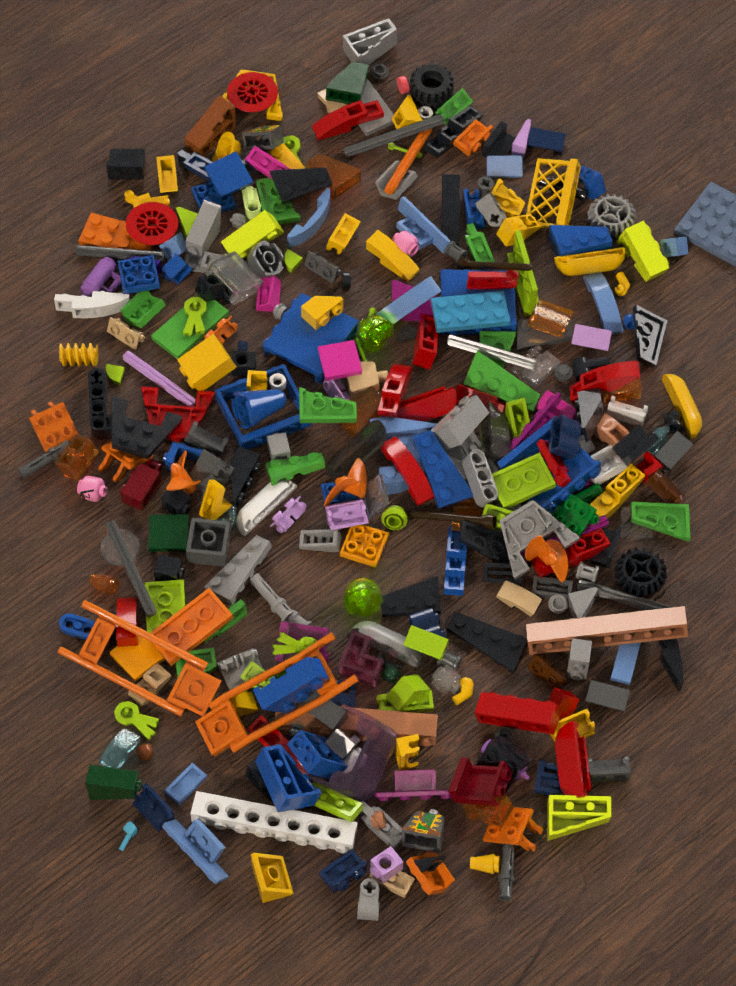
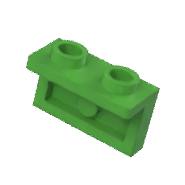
M149 290L138 292L120 311L127 324L141 329L166 305L162 299L151 296Z

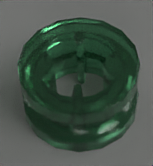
M386 665L384 667L385 671L381 672V677L387 682L395 684L401 673L395 667Z

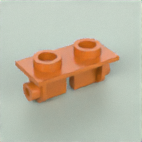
M232 316L227 320L223 318L216 325L218 328L215 331L211 329L204 338L206 339L214 334L223 344L225 340L221 335L228 339L237 331L238 326L235 322L231 323L229 321Z

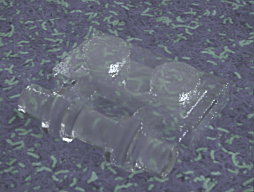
M539 345L530 348L525 355L537 360L534 370L518 365L512 367L514 373L524 370L521 377L533 387L539 385L560 365V360L547 350L541 355L542 348Z

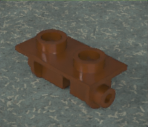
M659 469L645 482L665 503L680 504L684 500L683 497L685 495Z
M534 654L527 667L552 689L554 687L560 689L561 685H565L569 680L566 673H563L557 667L553 669V664L543 655Z

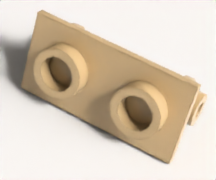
M110 317L107 332L136 350L138 342H143L145 339L143 333L134 328L130 329V325L123 322L120 318Z

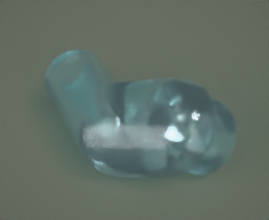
M232 505L227 510V517L218 521L230 522L231 527L237 522L236 506Z

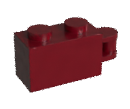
M149 459L146 465L139 463L137 468L131 471L127 484L124 483L121 487L122 502L143 511L161 482L160 472L163 464L153 459Z

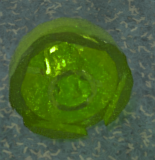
M370 315L362 319L357 329L358 342L370 352L374 353L381 350L387 344L385 342L386 339L392 337L393 324L381 315Z
M360 577L348 583L344 589L343 602L345 609L350 614L360 613V616L364 617L372 615L380 609L383 597L380 587L376 582L369 578Z

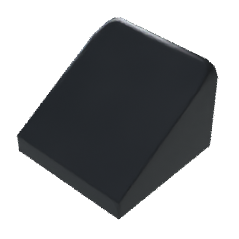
M443 855L414 860V863L421 873L434 871L446 857Z

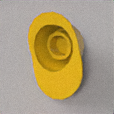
M225 132L220 137L212 162L233 152H237L240 156L241 143L235 140L231 132Z

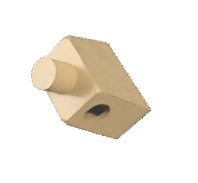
M360 362L362 374L346 377L349 396L352 401L378 394L379 383L385 382L388 371L377 372L375 362Z

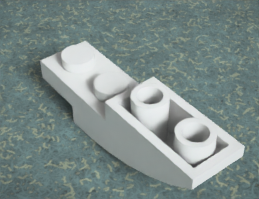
M93 291L92 297L55 294L54 298L56 310L72 312L73 318H97L121 312L120 309L130 301L129 294Z

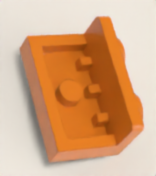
M475 119L454 140L453 145L470 157L474 152L477 153L480 150L482 144L491 135L494 126L490 124L486 127Z
M426 851L420 856L410 857L406 861L410 872L417 878L421 888L428 895L443 893L455 881L443 862L434 871L421 873L414 860L437 857L438 854L432 851Z

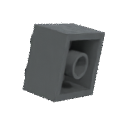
M192 518L186 548L187 563L225 567L231 537L230 522Z

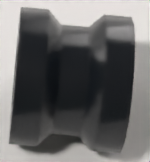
M671 411L663 416L667 433L675 434L677 431L681 432L684 429L680 412Z

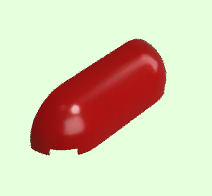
M443 386L401 401L396 418L426 422L443 416L455 407L457 401L456 391L453 386L450 389H446Z
M571 721L558 731L555 739L559 785L565 795L581 798L587 796V792L591 791L585 737H580L576 729L578 724L575 721Z

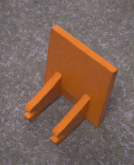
M50 401L47 403L50 408L40 413H37L34 409L30 411L33 416L29 420L45 452L51 447L58 446L65 440L70 441L79 436L63 402L54 405Z
M111 441L101 448L107 454L98 470L101 473L103 470L106 471L114 457L118 459L121 465L113 477V481L117 483L128 469L131 470L137 467L139 463L142 464L149 459L112 449Z
M497 806L484 834L483 841L520 845L525 850L529 851L531 848L534 852L536 845L531 843L523 835L525 828H528L534 834L538 831L541 835L543 828L531 819L534 812L533 809Z

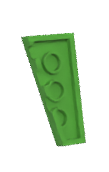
M477 350L463 385L492 394L504 402L525 398L527 410L533 413L540 394Z

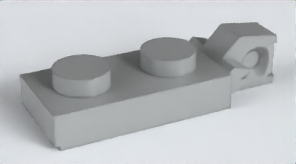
M362 801L361 820L381 840L395 850L402 843V828L385 812L386 827L381 828V830H378L377 827L373 828L371 815H374L375 810L377 812L383 810L375 806L371 808Z

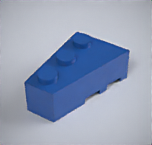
M549 226L548 239L556 257L612 249L613 241L607 227Z
M306 657L286 669L287 674L276 679L274 676L269 679L270 684L262 689L259 687L254 688L253 691L262 710L290 713L300 702L307 700L312 692L322 688L329 677L320 659Z
M279 744L261 749L255 762L277 812L314 806L322 792L319 788L315 789L309 782L307 774H303L297 768V763L283 746Z

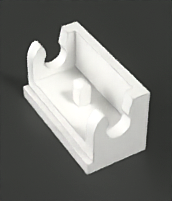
M612 396L608 404L607 414L617 421L634 426L641 425L642 427L647 415L648 406L644 405V408L641 409L615 401L616 396Z

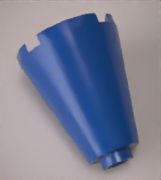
M279 389L238 391L233 394L235 399H232V409L236 420L240 419L243 423L240 426L247 429L282 409L287 398L285 393Z

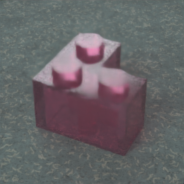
M355 631L351 632L338 664V675L349 678L355 674L359 682L376 687L383 671V660L368 655L371 648L370 636Z

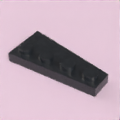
M455 611L447 626L449 633L464 643L472 645L476 648V651L482 655H487L493 659V662L502 665L508 669V672L514 674L527 644V638Z

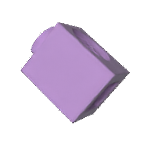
M391 846L371 859L370 872L375 879L379 878L382 883L403 870V861ZM382 863H388L390 867L384 869L380 867V865Z

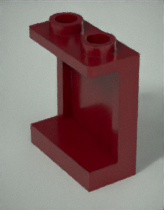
M461 757L448 792L455 803L500 806L512 772L505 761H500L498 767L472 765L468 758Z

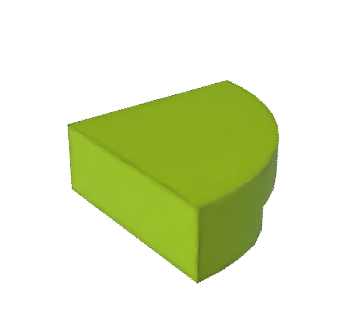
M287 249L284 262L290 273L302 263V257Z
M106 364L107 376L114 384L120 386L125 368Z

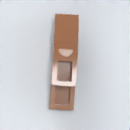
M604 412L593 434L603 444L607 443L614 446L629 431ZM644 452L640 457H638L634 462H632V463H630V464H634V463L637 462L639 459H641L642 457H644L645 452Z

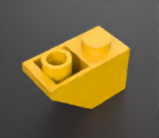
M407 95L391 118L396 129L422 121L411 95Z
M532 214L505 218L496 235L505 246L514 245L515 231L521 230L523 240L539 230L541 225Z
M314 296L301 306V317L317 330L321 326H325L334 316L341 314L343 311V298Z

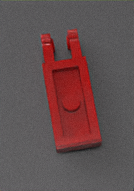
M507 270L506 272H468L466 286L468 289H513L518 285L519 272L516 270Z

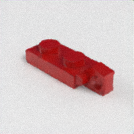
M457 384L455 390L457 395L456 404H459V401L466 396L470 398L477 395L489 413L493 414L494 410L501 413L504 412L506 404L498 402V397Z
M540 439L536 443L540 449L539 453L546 460L548 469L555 475L554 481L558 486L564 488V486L571 482L567 474L568 469L561 457L550 453V442Z

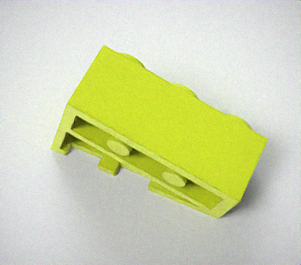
M264 210L222 240L221 243L233 260L243 261L248 257V253L254 245L264 240L269 243L285 232L275 217Z
M641 221L626 228L616 242L618 245L622 244L627 250L626 256H631L636 262L634 264L635 268L647 282L665 274L669 269V263L667 258L662 255L658 242L652 237L650 227L644 221Z
M549 795L547 800V841L609 823L611 819V797L585 796L576 798L577 796Z

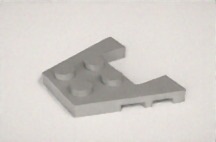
M533 500L500 520L514 579L530 571L520 553L526 550L530 541L535 537L541 535L543 538H546L555 533L565 549L580 540L576 533L569 530L563 523H560Z

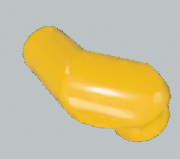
M127 190L124 193L125 201L132 205L133 200L151 198L149 193L140 196L134 195L132 190Z
M619 272L616 275L619 285L615 287V293L618 296H624L630 288V283L624 272Z
M464 677L460 680L461 692L452 697L456 705L472 696L474 687L472 679Z

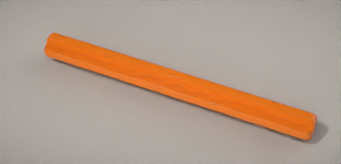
M433 128L420 132L385 186V193L392 195Z

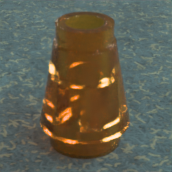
M93 573L89 578V584L106 595H114L119 588V581L113 576Z

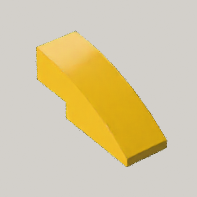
M377 230L366 241V250L380 258L382 265L407 282L420 271L414 261L381 231Z

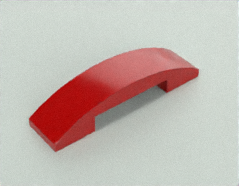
M397 437L379 444L388 461L391 460L408 485V492L417 506L434 499V493L426 476L407 447Z

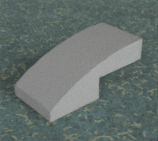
M205 251L203 258L200 259L187 254L185 262L193 269L192 272L213 273L218 272L223 255Z

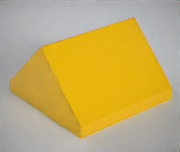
M261 853L251 854L252 868L262 903L294 894L283 856Z

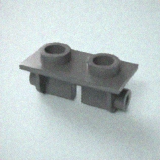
M308 251L304 266L334 284L336 276L339 277L342 274L341 268L331 262L328 263L319 253Z

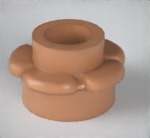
M375 810L374 815H371L373 828L377 827L378 830H381V828L386 827V818L383 811L377 812Z

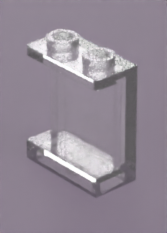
M235 251L229 254L225 253L217 260H211L205 272L207 276L215 273L233 292L229 298L233 305L256 294L264 282Z

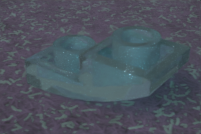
M669 425L663 428L658 427L652 432V434L656 433L660 439L645 452L649 451L653 455L664 445L669 436Z
M123 728L105 749L99 759V763L107 767L119 768L128 760V753L140 743V736Z

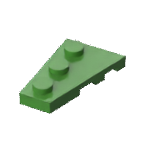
M263 178L256 180L262 212L266 210L272 214L279 225L301 221L300 215L295 212L291 202L282 204L272 179Z

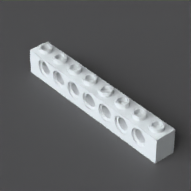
M196 791L191 810L192 822L200 819L204 825H212L220 830L227 828L241 834L248 832L261 838L268 836L282 842L287 840L294 841L302 846L309 844L323 850L327 848L335 849L339 853H347L354 848L358 822H350L296 810L278 813L275 806ZM211 810L219 811L217 814L214 815L209 814V811ZM233 813L239 815L237 818L234 819L228 817L230 814ZM253 817L259 819L257 822L249 821V819ZM272 821H276L279 823L277 826L269 825V823ZM292 825H296L299 827L297 830L289 829V827ZM312 829H316L319 831V833L311 834L309 833V831ZM337 833L339 837L331 838L329 835Z

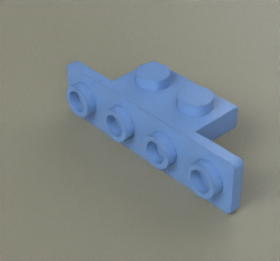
M405 196L401 197L398 210L406 218L397 222L396 228L400 232L408 231L418 239L419 250L433 243L444 254L446 246L450 244L448 237L431 223Z
M176 819L165 822L162 825L167 834L200 867L209 880L215 884L227 880L229 876L216 863L226 847L200 819L194 820L188 830Z

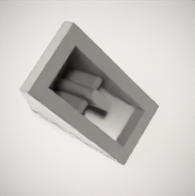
M593 587L568 594V607L573 619L587 616L597 598L598 588Z

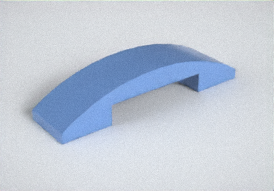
M328 187L317 199V211L304 227L297 224L287 235V247L292 248L305 242L320 229L330 209V189Z
M601 272L584 275L583 279L588 292H591L600 314L602 328L612 331V335L623 333L619 310L604 275Z
M430 276L370 319L380 333H383L423 303L436 296L441 290Z

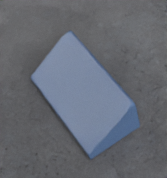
M487 156V177L522 178V156Z

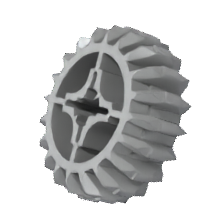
M608 193L606 197L601 195L599 199H595L591 203L588 210V223L590 226L607 227L610 236H614L616 239L626 228L633 226L636 222V211L633 208V203H629L628 199L623 200L622 195L620 197H616L615 194L609 196Z

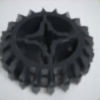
M636 547L634 552L628 549L626 554L622 553L614 569L615 579L618 580L617 584L622 586L623 591L629 590V594L636 593V596L643 594L645 598L648 593L653 596L655 591L659 592L661 586L665 585V579L667 578V567L664 565V559H659V553L653 555L652 549L646 552L645 547L642 548V551H639ZM651 567L655 571L656 577L652 576L650 572ZM626 568L630 569L631 577L627 575Z

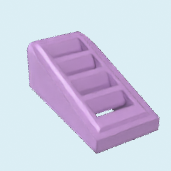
M530 119L525 121L512 144V155H521L522 159H524L531 129Z

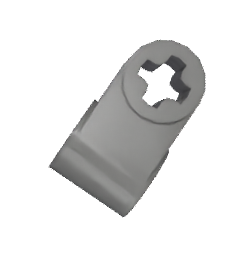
M491 192L475 203L490 226L500 227L504 219L507 218ZM495 216H499V222H494V220H496Z
M367 878L361 883L357 920L378 921L379 884L374 879ZM367 888H371L372 892L367 893Z

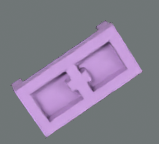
M575 324L571 344L608 351L612 331Z
M363 499L325 506L327 523L330 530L369 523Z

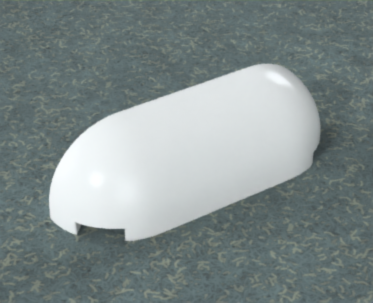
M285 478L278 480V484L273 486L269 482L238 512L236 517L238 531L243 536H246L297 488V485L291 480L287 481Z

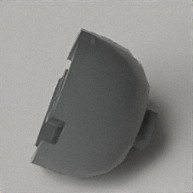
M264 240L251 248L248 253L247 264L254 275L260 278H269L282 271L284 257L276 244H270Z

